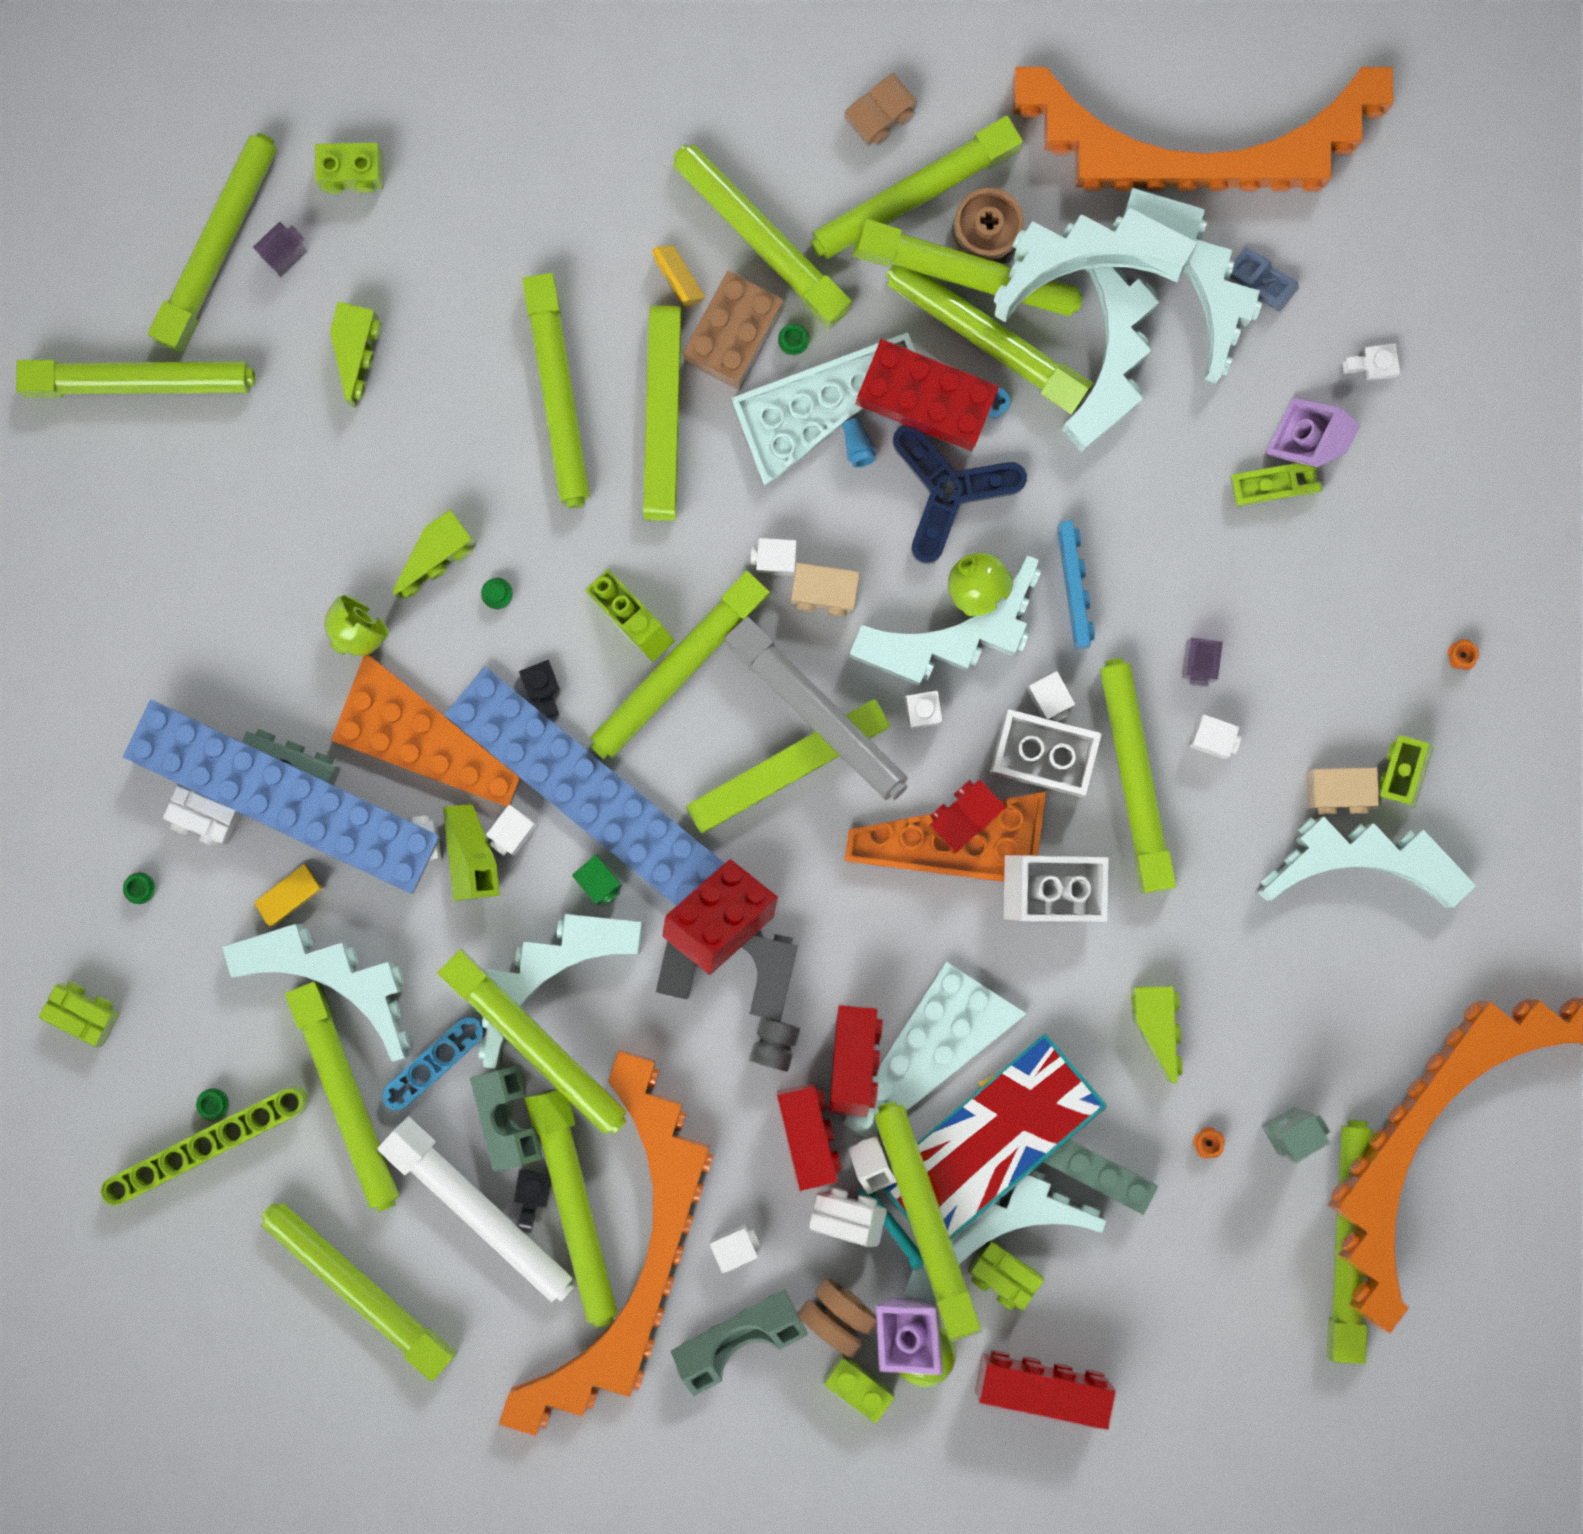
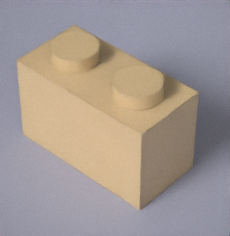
M796 563L791 604L797 605L796 609L799 611L815 612L816 608L827 609L828 615L846 617L847 613L854 612L860 572Z
M1377 768L1312 769L1307 771L1308 809H1318V815L1337 814V808H1350V814L1369 813V807L1379 806Z

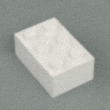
M1008 709L1004 715L990 774L1084 797L1088 790L1102 733Z
M1005 855L1004 919L1014 921L1107 922L1109 857Z

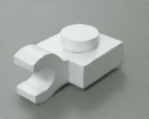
M1396 343L1365 347L1362 349V356L1348 357L1346 361L1341 362L1343 375L1365 372L1366 381L1392 378L1400 375Z

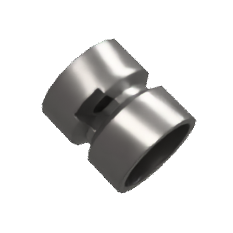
M761 1017L757 1030L760 1041L753 1044L749 1061L788 1072L793 1056L789 1048L796 1045L801 1028Z

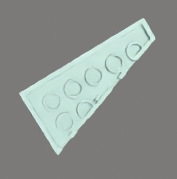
M908 332L886 340L915 352ZM879 343L731 398L764 488L840 428L845 421L850 420L863 409L855 405V402Z
M945 962L881 1061L877 1077L872 1076V1082L878 1083L875 1108H869L867 1117L847 1115L842 1123L866 1139L875 1137L879 1130L874 1115L879 1112V1106L889 1102H896L897 1106L904 1105L907 1111L1018 1022L1026 1013L948 962Z

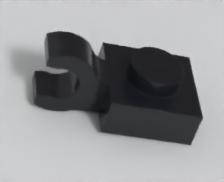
M546 660L520 670L519 673L530 701L540 699L544 714L548 719L560 715L552 694L561 690L550 661Z
M519 1170L514 1197L515 1203L523 1204L519 1227L532 1229L536 1207L547 1206L551 1182L549 1174Z

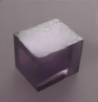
M280 221L253 246L258 255L280 277L308 252L302 245L305 238L292 225L287 229Z
M1192 637L1186 641L1181 678L1190 679V685L1208 687L1209 682L1213 683L1218 680L1223 642Z

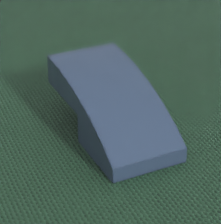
M1247 247L1243 249L1234 261L1231 277L1240 285L1259 290L1258 298L1278 311L1283 309L1299 289L1298 281L1273 268L1270 260Z

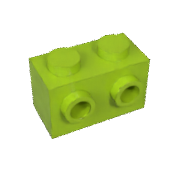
M378 143L315 144V182L321 190L329 194L343 193V190L356 189L358 193H373L375 189H383V151Z
M1398 735L1396 742L1392 741L1389 747L1387 759L1390 760L1388 770L1387 772L1383 771L1379 780L1378 790H1381L1380 797L1416 808L1434 746L1424 741Z

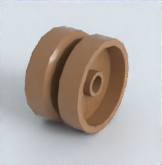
M990 187L975 190L964 197L957 208L952 230V238L956 250L1001 264L1008 260L1016 250L1013 247V243L1020 230H1023L1024 225L1022 209L1015 198L1001 189Z
M825 1276L815 1289L817 1298L825 1306L814 1300H806L797 1312V1315L829 1345L844 1355L853 1358L861 1348L862 1340L852 1328L860 1333L870 1335L877 1327V1316L855 1294Z

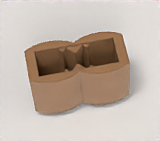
M893 72L846 109L844 118L867 146L874 142L876 145H879L890 136V129L898 123L902 126L915 116L914 109L917 106V101Z

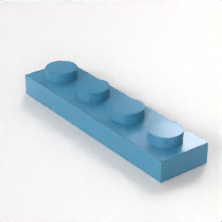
M1073 520L1062 521L1057 526L1074 649H1088L1091 646L1090 641L1095 640L1093 622H1087L1086 609H1090V598L1088 590L1083 591L1081 578L1086 577L1084 560L1078 559L1077 547H1081L1079 528H1074Z

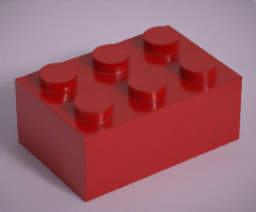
M729 859L665 915L662 937L707 974L711 975L774 918L778 896L733 860Z
M838 1005L829 1114L867 1117L869 1108H875L878 1083L872 1082V1076L877 1077L880 1050H874L875 1045H880L883 1019L877 1018V1008Z
M812 1082L777 1091V1099L799 1190L803 1191L838 1182L837 1174L842 1173L838 1151L831 1152L829 1142L835 1141L830 1119L823 1120L821 1110L827 1109L823 1089H816L815 1083Z

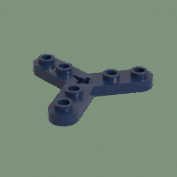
M903 425L894 433L892 441L894 450L930 492L911 547L913 557L921 564H932L940 558L960 504L1015 495L1024 488L1027 482L1026 471L1018 463L1006 462L955 471L923 432ZM948 481H952L954 483L953 488L958 490L957 494H950L946 505L941 504L944 490L940 488V485H947Z

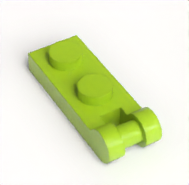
M1294 463L1232 474L1230 480L1235 507L1323 492L1322 484L1318 482L1316 471L1319 468ZM1296 474L1304 475L1305 484L1298 485Z

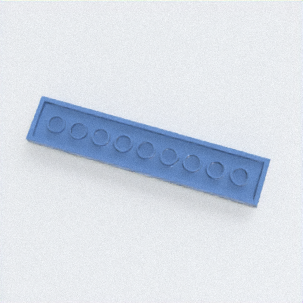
M484 667L446 712L445 716L676 906L724 864L722 860L488 668Z
M150 699L123 755V758L410 894H414L441 838L436 833Z

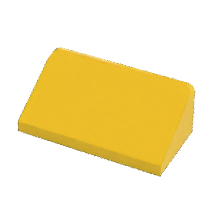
M671 245L653 248L652 254L656 264L684 309L686 308L687 310L704 300L705 296L676 248Z
M303 864L257 899L254 904L269 928H273L324 890V888L308 866Z

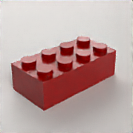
M880 339L855 405L972 452L999 386Z
M991 1350L990 1354L982 1353L975 1393L980 1404L1109 1430L1116 1390L1110 1381L1104 1378V1373L1094 1370H1086L1085 1374L1073 1372V1367L1060 1363H1054L1052 1368L1041 1365V1360L1031 1357H1022V1361L1009 1358L1010 1354L998 1350Z

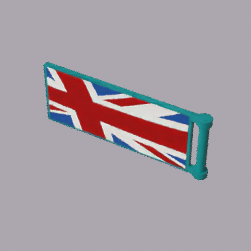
M1046 1034L1037 1039L917 1142L950 1240H953L1107 1108L1106 1103ZM897 1183L882 1188L909 1221ZM862 1187L856 1193L857 1198L858 1195L877 1199L876 1206L886 1208L875 1195L879 1190L867 1194ZM887 1210L883 1226L909 1257V1264L915 1271L921 1269L925 1265L920 1250Z

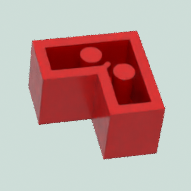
M970 780L953 794L957 798L954 803L949 807L943 803L930 815L934 821L928 826L954 854L1006 809L981 780L974 784Z

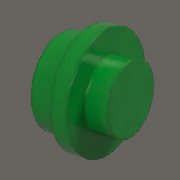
M788 324L779 332L778 344L784 353L799 355L809 345V334L799 324Z
M491 578L484 583L481 589V598L489 608L503 609L510 604L513 598V590L506 580Z
M133 873L126 878L123 884L124 896L134 904L149 902L156 891L154 880L146 873Z
M210 1088L204 1090L198 1096L196 1108L204 1119L218 1120L227 1113L229 1099L222 1090Z

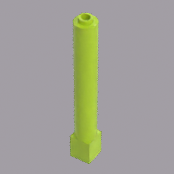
M1008 115L975 133L974 138L814 230L812 232L813 239L810 240L814 252L818 257L823 255L828 260L855 244L858 228L865 219L888 225L986 167L989 170L1021 151L1023 140Z
M259 132L256 136L249 135L168 302L163 300L147 333L155 342L178 353H184L199 323L196 317L276 156L278 149L273 146L275 141L267 135Z
M684 144L673 155L675 159L673 167L803 299V304L829 330L852 309V300L827 275H823L695 144L690 146Z
M865 219L858 228L852 257L885 267L892 264L992 295H996L1001 285L1007 287L1011 280L1008 277L1012 269L1011 266L902 234V229ZM1052 280L1037 288L1021 303L1070 317L1073 312L1077 313L1079 311L1083 295L1079 294L1078 286Z
M895 265L889 268L885 276L889 279L888 287L1042 390L1040 394L1071 415L1078 409L1094 383L1065 363L1059 364L931 276Z
M553 273L522 277L559 502L566 504L567 508L583 507L586 505L585 501L589 500L591 496L562 326V314L556 279Z
M16 360V392L25 398H63V395L249 393L250 387H254L256 384L255 369L250 368L247 361L58 363L55 360Z
M746 570L723 594L721 600L590 736L594 741L590 747L603 759L607 755L613 759L725 642L724 637L747 616L750 618L770 597V591Z
M1123 658L1104 661L1105 667L1099 670L1133 840L1134 861L1140 893L1177 888L1170 851L1166 847L1131 663H1124Z
M462 948L437 972L464 1000L466 999L604 1135L609 1131L614 1135L627 1122L623 1117L627 1111L515 1003Z
M314 981L284 993L297 1028L302 1030L369 1208L376 1207L377 1211L381 1212L396 1206L394 1199L399 1198L400 1195L386 1158L377 1150L380 1143L333 1023L332 1017L334 1015L322 984Z
M551 1089L525 1097L531 1126L535 1128L536 1135L540 1136L587 1323H594L595 1327L613 1323L612 1317L618 1315L571 1131V1126L576 1124L570 1101L558 1089Z
M896 1102L881 1105L878 1107L879 1112L874 1115L949 1340L954 1342L980 1333L982 1329L904 1105L897 1106Z
M1348 1120L1347 1125H1341L1338 1184L1344 1182L1350 1175L1352 1163L1358 1157L1364 1156L1370 1148L1369 1141L1373 1136L1374 1128L1367 1127V1121ZM1337 1213L1332 1318H1328L1326 1357L1332 1362L1366 1364L1368 1325L1364 1323L1365 1318L1349 1306L1354 1299L1352 1297L1354 1290L1358 1285L1366 1282V1277L1338 1255L1343 1249L1341 1245L1344 1239L1357 1229Z
M283 1201L278 1206L273 1202L262 1213L260 1217L264 1221L261 1227L405 1354L403 1358L431 1383L458 1353L431 1328L428 1327L426 1329Z

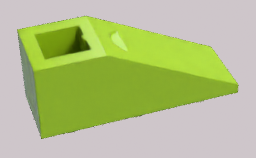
M337 301L330 335L345 399L351 407L356 408L358 399L362 400L365 394L366 382L363 381L366 369H371L374 359V352L371 351L374 339L378 340L380 336L382 322L379 321V316L375 310Z
M450 509L424 527L392 591L398 599L403 597L406 599L411 598L422 589L420 585L427 579L435 580L447 571L445 566L455 559L457 562H460L473 552L471 548L476 543Z
M609 569L603 572L585 589L592 599L652 663L676 642L664 626Z
M473 804L444 806L443 813L453 902L500 896L497 864Z
M1169 985L1131 987L1132 1019L1167 1080L1171 1083H1178V1076L1183 1074L1182 1058L1177 1056L1176 1044L1181 1043L1180 1024H1175V1011L1180 1010L1179 993L1174 992V986Z

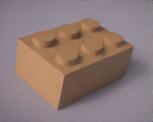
M727 270L683 351L684 362L740 390L784 309V300Z

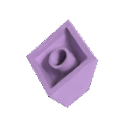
M1292 397L1265 453L1268 456L1319 467L1347 453L1360 425L1340 407Z
M890 1298L877 1305L880 1372L942 1374L939 1308L923 1299Z

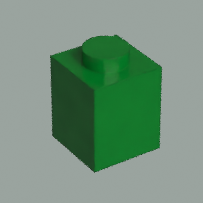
M599 855L593 856L572 874V877L596 905H599L602 901L605 905H608L621 894L618 888L622 883Z

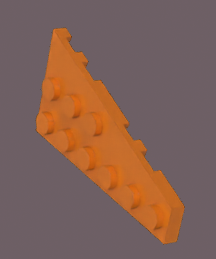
M369 654L363 656L331 741L503 806L511 805L521 778Z
M1046 791L1000 800L1006 809L955 854L928 826L934 820L930 817L931 814L849 829L844 861L1004 882L1005 855L1039 854Z

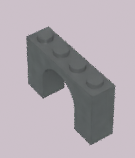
M759 931L741 947L751 955L757 968V983L750 1014L781 1021L798 946L792 944L793 938L774 934V939L771 940L761 937L762 931ZM668 941L656 993L687 1000L696 964Z

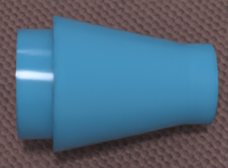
M853 418L845 421L842 426L845 434L847 461L851 462L855 468L873 463L877 459L875 455L877 449L862 426L861 420Z

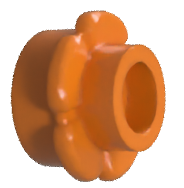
M1460 639L1456 644L1453 643L1448 648L1449 663L1455 669L1463 668V670H1469L1476 665V661L1479 658V650L1471 641ZM1461 652L1466 654L1465 658L1460 656Z
M1205 1127L1194 1136L1193 1145L1197 1148L1196 1152L1200 1157L1204 1159L1209 1157L1217 1158L1223 1152L1224 1136L1221 1132H1216L1214 1128ZM1208 1140L1212 1141L1211 1146L1206 1145Z

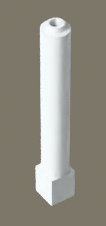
M408 1116L393 1130L377 1150L402 1174L406 1175L409 1171L414 1174L550 1302H553L556 1298L561 1302L574 1288L569 1284L573 1277L432 1147L436 1141Z

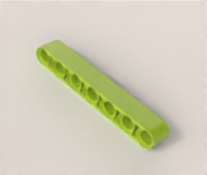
M649 306L644 520L676 521L682 331L681 306Z
M876 699L845 715L869 739L891 727ZM814 732L694 800L685 807L699 832L703 834L838 758L840 755L817 732Z
M296 1086L281 1090L121 1171L103 1182L100 1190L102 1199L105 1203L113 1206L128 1202L303 1113L309 1105L307 1092L301 1087ZM289 1093L296 1095L299 1105L296 1110H290L285 1104V1098ZM259 1108H264L269 1112L270 1120L267 1125H263L257 1120L256 1114ZM231 1122L238 1124L241 1129L239 1139H233L228 1134V1126ZM202 1137H206L212 1143V1150L209 1154H205L200 1150L199 1141ZM173 1152L179 1153L183 1158V1165L180 1169L171 1164L170 1159ZM144 1167L152 1169L154 1173L152 1183H148L142 1178ZM116 1181L122 1183L125 1187L123 1198L116 1196L113 1191V1185Z

